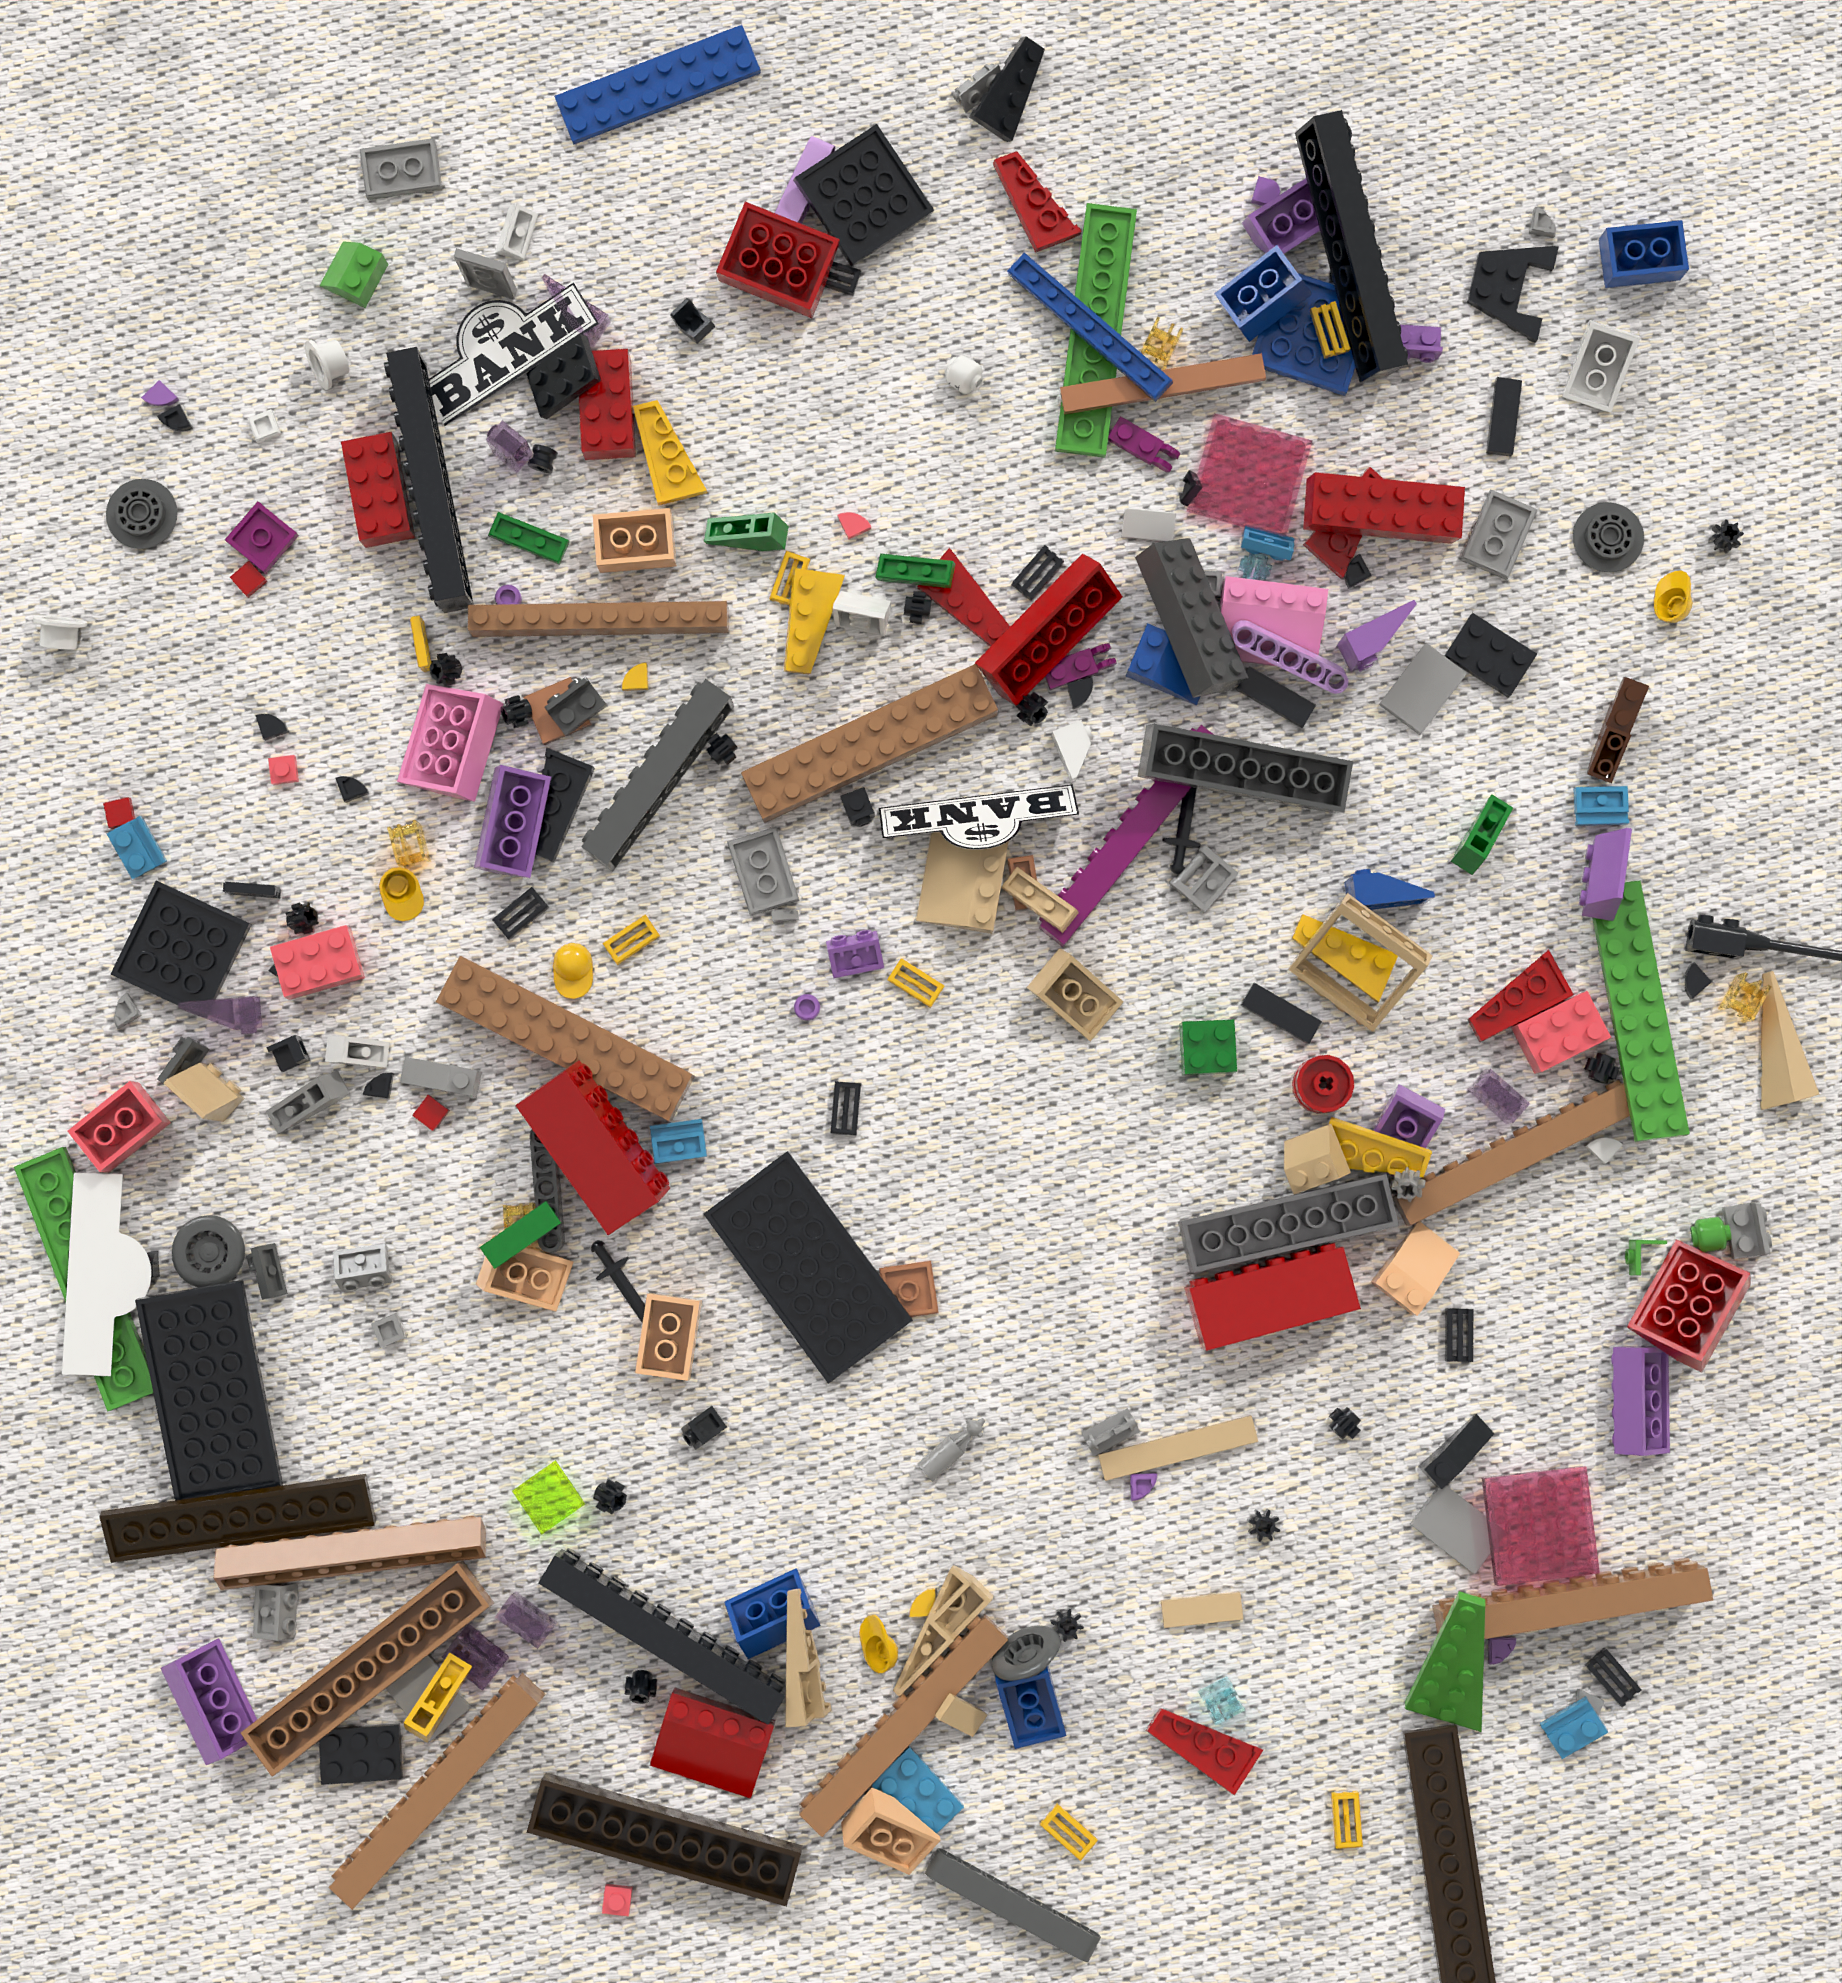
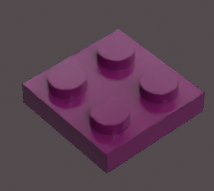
M257 501L225 538V541L267 574L299 535Z

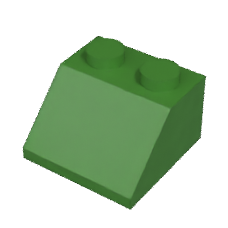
M343 241L320 287L366 308L389 264L382 253L359 242Z

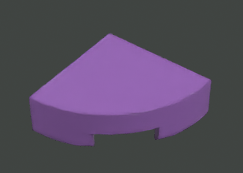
M160 380L141 397L152 406H170L179 401L178 397Z
M1157 1473L1130 1474L1131 1501L1142 1499L1152 1490L1157 1480Z
M1516 1637L1489 1638L1488 1664H1498L1507 1658L1515 1648Z

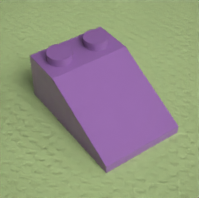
M1415 600L1344 634L1337 647L1351 672L1356 669L1362 672L1373 666V663L1378 660L1377 656L1416 606Z
M1398 1084L1373 1131L1426 1148L1443 1120L1445 1108Z

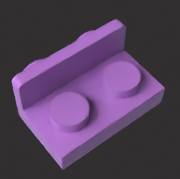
M1401 325V339L1403 346L1408 352L1407 360L1410 358H1420L1421 362L1430 363L1439 359L1443 351V347H1440L1441 327Z
M862 930L853 936L838 935L826 941L833 979L884 968L877 931Z

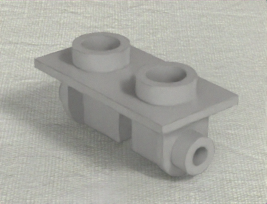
M991 63L990 65H984L981 70L972 76L975 82L972 83L968 79L962 85L955 88V93L952 94L953 98L958 103L961 101L965 113L978 105L983 94L988 92L994 83L993 79L997 73L1001 72L999 64L994 65Z
M1127 1408L1083 1431L1082 1435L1093 1456H1096L1139 1433L1140 1430Z

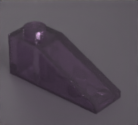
M544 274L542 276L543 283L550 296L554 298L569 326L587 336L589 344L594 347L611 323L608 314L585 300L599 322L597 326L585 333L560 293L566 287Z
M260 996L178 1002L179 1009L231 1029L241 1030V1034L257 1033V1028H262Z

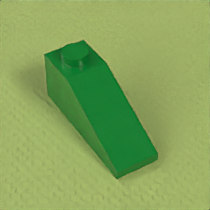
M775 512L708 518L704 542L710 545L756 551L785 550L789 526Z
M1491 794L1450 862L1473 875L1489 855L1513 807Z

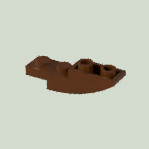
M1623 677L1614 701H1611L1591 756L1587 775L1609 783L1613 782L1631 738V730L1649 685Z

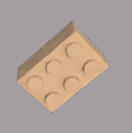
M670 508L593 515L596 565L600 573L677 566L673 516Z
M655 1293L647 1294L635 1373L685 1381L691 1379L702 1300Z

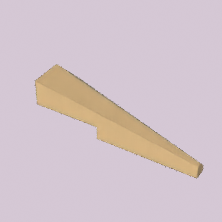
M1773 971L1762 974L1761 1110L1820 1095Z
M955 1565L950 1568L893 1689L899 1697L993 1599L994 1595L974 1576Z
M801 1589L787 1591L785 1727L806 1726L814 1718H824L832 1710L831 1704L825 1702L822 1692L826 1690V1685L820 1678V1662L812 1631L805 1628L803 1619L807 1618V1612L801 1606Z

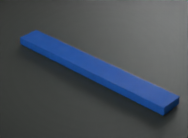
M1025 252L1007 270L1010 277L1155 402L1173 384V380Z

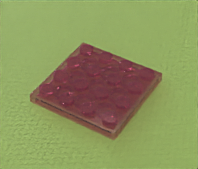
M1214 413L1197 472V477L1203 488L1193 501L1189 503L1186 512L1286 537L1313 440Z
M1586 1466L1481 1478L1494 1585L1503 1586L1600 1573Z

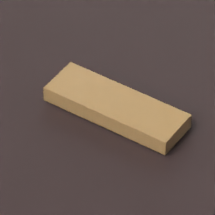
M1018 867L1001 886L1006 893L1062 933L1079 913L1077 909Z
M1239 1591L1160 1600L1164 1628L1243 1620L1241 1594Z

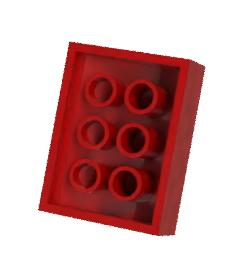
M745 201L716 274L718 280L722 283L813 318L822 297L840 239Z
M1676 1239L1628 1323L1627 1328L1675 1360L1702 1373L1751 1285L1750 1273Z
M675 1687L668 1703L649 1766L751 1799L776 1720L772 1719L768 1725L743 1709Z

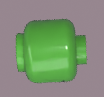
M1720 1217L1697 1219L1694 1226L1690 1227L1693 1247H1698L1702 1252L1722 1251L1726 1248L1727 1241L1732 1240L1730 1226L1724 1225Z

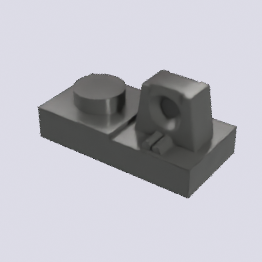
M180 1037V1040L172 1049L176 1053L175 1056L171 1058L157 1080L163 1084L168 1078L201 1063L210 1049L190 1037H187V1039Z
M272 1243L250 1248L251 1254L247 1255L246 1259L249 1271H256L262 1300L288 1294L276 1244Z

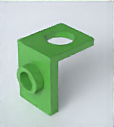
M1629 1240V1249L1625 1251V1263L1629 1265V1275L1641 1276V1244H1667V1240Z

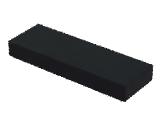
M1502 377L1495 379L1486 449L1488 454L1510 457L1513 455L1522 380Z
M1249 666L1246 671L1248 678L1241 682L1236 690L1303 728L1316 704Z
M1255 982L1240 1005L1307 1044H1310L1322 1023L1321 1020Z

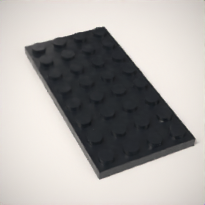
M789 1151L785 1152L704 1213L706 1219L828 1384L913 1321L912 1317Z
M238 1280L137 1298L135 1303L174 1499L182 1500L282 1486L283 1481L244 1281Z

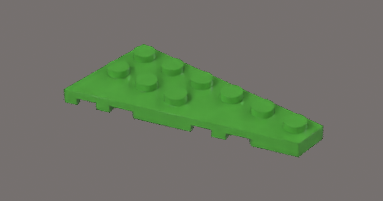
M1458 1592L1405 1700L1406 1710L1482 1732L1485 1599Z

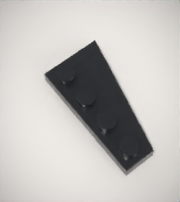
M1027 36L1020 38L1004 62L1005 66L1000 73H997L993 79L994 83L988 92L983 94L980 99L981 103L976 110L972 111L969 118L1006 142L1013 141L1045 49Z
M546 747V760L542 775L550 776L551 780L535 855L555 863L595 768Z

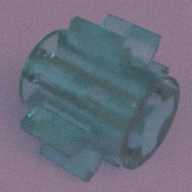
M1250 553L1249 557L1244 556V558H1241L1238 570L1244 572L1242 578L1266 580L1270 576L1272 565L1267 564L1268 557L1266 555Z

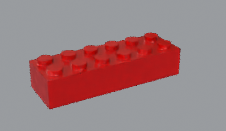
M1315 472L1306 479L1303 530L1452 544L1462 538L1465 487Z
M1082 553L975 664L995 691L1016 706L1023 700V696H1026L1123 596L1102 565Z

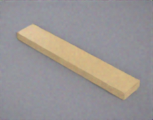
M1249 1415L1100 1453L1098 1457L1104 1480L1107 1481L1258 1442L1252 1416Z

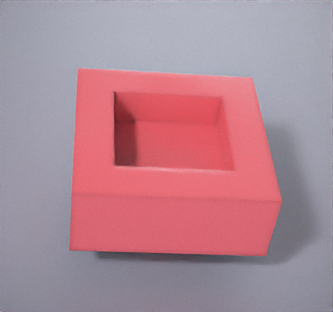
M295 755L268 758L272 785L299 782Z
M606 1884L602 1913L629 1916L633 1887Z

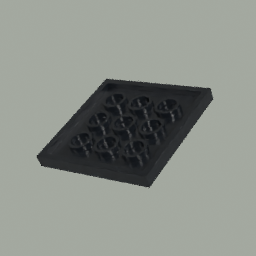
M877 124L814 164L793 180L828 233L840 239L838 248L851 267L934 212V208Z
M156 880L113 967L111 975L207 1018L252 924Z

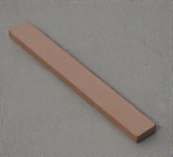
M1262 353L1162 370L1173 380V384L1160 398L1265 381L1266 374ZM1126 376L1060 387L1064 415L1153 400Z

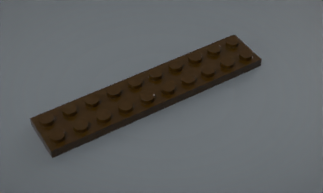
M366 1474L104 1510L99 1515L111 1563L221 1548L228 1545H242L375 1526L376 1523Z
M1452 1724L1402 1731L1440 1983H1496L1457 1726Z

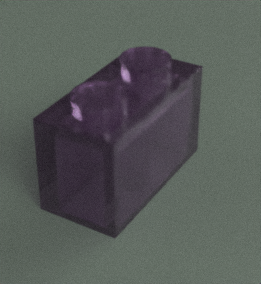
M503 420L498 425L492 426L488 431L486 442L492 453L515 473H518L533 455L526 439Z
M1491 1068L1484 1070L1467 1089L1505 1124L1514 1123L1530 1105L1524 1097Z
M517 1591L510 1595L495 1616V1618L537 1649L543 1644L558 1623Z

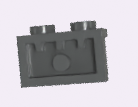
M587 677L583 679L577 678L568 685L569 689L561 695L560 693L553 695L547 701L548 705L544 707L565 736H568L607 707V704Z

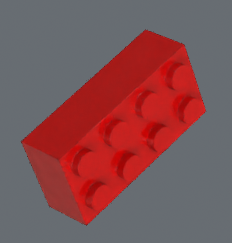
M628 349L592 351L601 381L579 396L582 454L585 460L636 457L632 367Z
M386 432L341 441L358 537L365 548L416 538L398 442L393 433Z

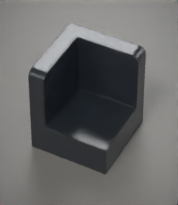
M293 1035L266 1047L268 1052L274 1055L281 1072L310 1061L301 1036Z

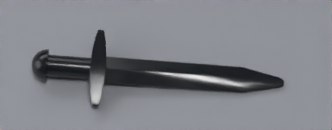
M1191 787L1182 798L1176 838L1162 839V842L1176 846L1173 865H1170V869L1174 874H1180L1185 869L1183 864L1186 848H1199L1201 846L1200 843L1189 840L1197 791L1195 787Z
M597 1240L591 1245L592 1253L595 1251L606 1267L596 1277V1280H601L610 1275L643 1323L645 1303L620 1268L630 1258L627 1256L614 1262L603 1246L605 1244L603 1241Z

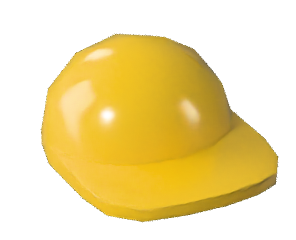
M1682 570L1671 572L1661 578L1656 586L1654 611L1660 620L1667 623L1680 622L1689 615L1693 605L1691 580L1689 575Z
M395 867L390 868L382 875L379 882V890L389 916L398 921H408L417 917L423 909L424 898L414 873L406 868Z
M578 943L564 944L554 955V984L558 992L564 997L571 999L580 998L588 993L592 987V957L587 948Z
M869 1615L863 1620L859 1631L864 1658L873 1671L885 1673L895 1666L898 1660V1647L895 1641L887 1634L880 1618L876 1615Z

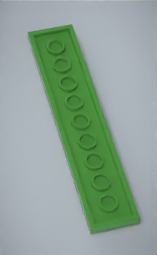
M1087 203L1075 296L1121 335L1137 209ZM1070 328L1063 387L1116 378L1117 368ZM1061 400L1055 452L1105 458L1112 407L1064 415Z
M1641 880L1625 882L1623 899L1614 921L1598 918L1592 919L1635 1142L1687 1136L1690 1132Z
M61 1147L14 1166V1169L66 1302L73 1178L76 1171L67 1148ZM130 1312L114 1318L111 1376L94 1375L107 1412L153 1394L146 1353Z

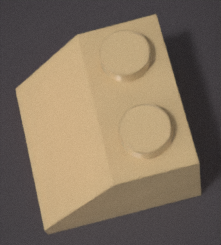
M1332 1124L1284 1141V1172L1293 1194L1320 1186L1351 1173Z

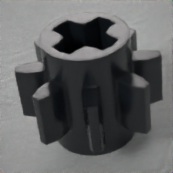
M1725 519L1721 526L1716 524L1712 527V531L1715 534L1709 538V541H1713L1716 545L1714 550L1721 548L1727 554L1731 551L1732 547L1738 548L1741 545L1737 539L1743 536L1744 532L1739 531L1737 527L1738 522L1729 524L1728 520Z
M914 591L913 597L906 596L904 616H910L909 623L922 624V618L929 619L932 600L925 599L926 592Z
M447 653L437 654V660H431L430 674L437 684L443 683L444 686L455 684V679L461 678L462 665L455 658V655L448 656Z
M1032 692L1031 695L1027 694L1016 705L1020 711L1016 716L1029 726H1032L1033 723H1040L1047 716L1048 711L1044 706L1047 705L1048 701L1035 692Z
M519 695L504 699L506 705L500 708L504 722L507 725L512 724L513 728L529 724L527 718L532 717V708L527 699L521 700Z
M716 733L707 740L711 746L706 751L718 765L722 761L728 765L737 758L734 751L738 747L727 734L720 737Z
M300 902L292 904L291 908L293 911L285 913L287 926L294 930V934L303 933L305 935L312 933V926L319 924L317 911L310 907L309 902L305 904Z
M1597 1053L1595 1058H1588L1584 1070L1590 1071L1589 1079L1607 1084L1609 1079L1616 1080L1620 1068L1614 1066L1615 1058Z
M1348 1407L1343 1411L1340 1408H1336L1329 1415L1333 1420L1329 1427L1342 1440L1346 1436L1353 1439L1361 1431L1357 1427L1361 1420Z
M610 1479L599 1484L595 1489L593 1499L598 1501L596 1508L604 1513L607 1511L610 1514L622 1509L627 1497L622 1492L625 1486Z
M1255 1509L1256 1516L1254 1519L1247 1518V1521L1253 1526V1528L1248 1530V1533L1254 1534L1257 1532V1541L1259 1542L1262 1541L1263 1537L1273 1541L1272 1534L1274 1531L1280 1532V1529L1275 1527V1522L1279 1520V1517L1274 1516L1270 1518L1269 1509H1266L1264 1514H1260ZM1262 1519L1270 1522L1267 1524L1268 1530L1263 1531L1261 1528L1258 1529L1261 1526L1260 1520Z
M1070 1607L1067 1608L1065 1613H1061L1057 1609V1620H1050L1051 1624L1058 1627L1055 1631L1063 1635L1064 1642L1067 1641L1069 1636L1078 1639L1077 1629H1084L1082 1624L1077 1623V1620L1081 1618V1614L1077 1613L1073 1616ZM1066 1618H1070L1074 1626H1069L1068 1630L1065 1631L1060 1623H1065Z
M636 1670L633 1672L632 1677H626L624 1694L630 1695V1701L637 1704H645L649 1702L650 1697H656L657 1679H652L651 1672Z

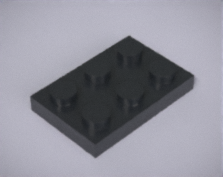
M582 334L576 336L526 373L539 415L544 419L550 418L601 381L588 338Z
M1472 612L1444 656L1509 698L1534 661L1537 653Z
M400 1723L338 1727L319 1741L321 1785L400 1780L403 1778Z

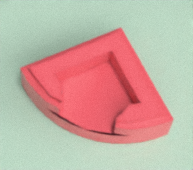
M851 512L837 515L848 540L871 530L870 523L861 515Z

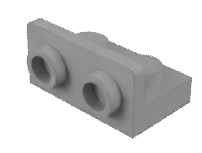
M1760 1202L1722 1207L1725 1225H1729L1732 1240L1728 1242L1732 1259L1770 1254L1772 1240L1770 1234L1766 1233L1765 1222L1767 1221V1214Z
M386 1243L333 1251L334 1280L340 1290L356 1291L361 1287H381L386 1283L392 1282Z
M298 1584L255 1586L253 1638L280 1641L295 1637Z

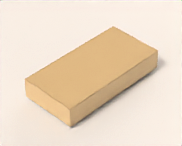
M949 1693L935 1714L940 1721L972 1737L988 1715L982 1709Z

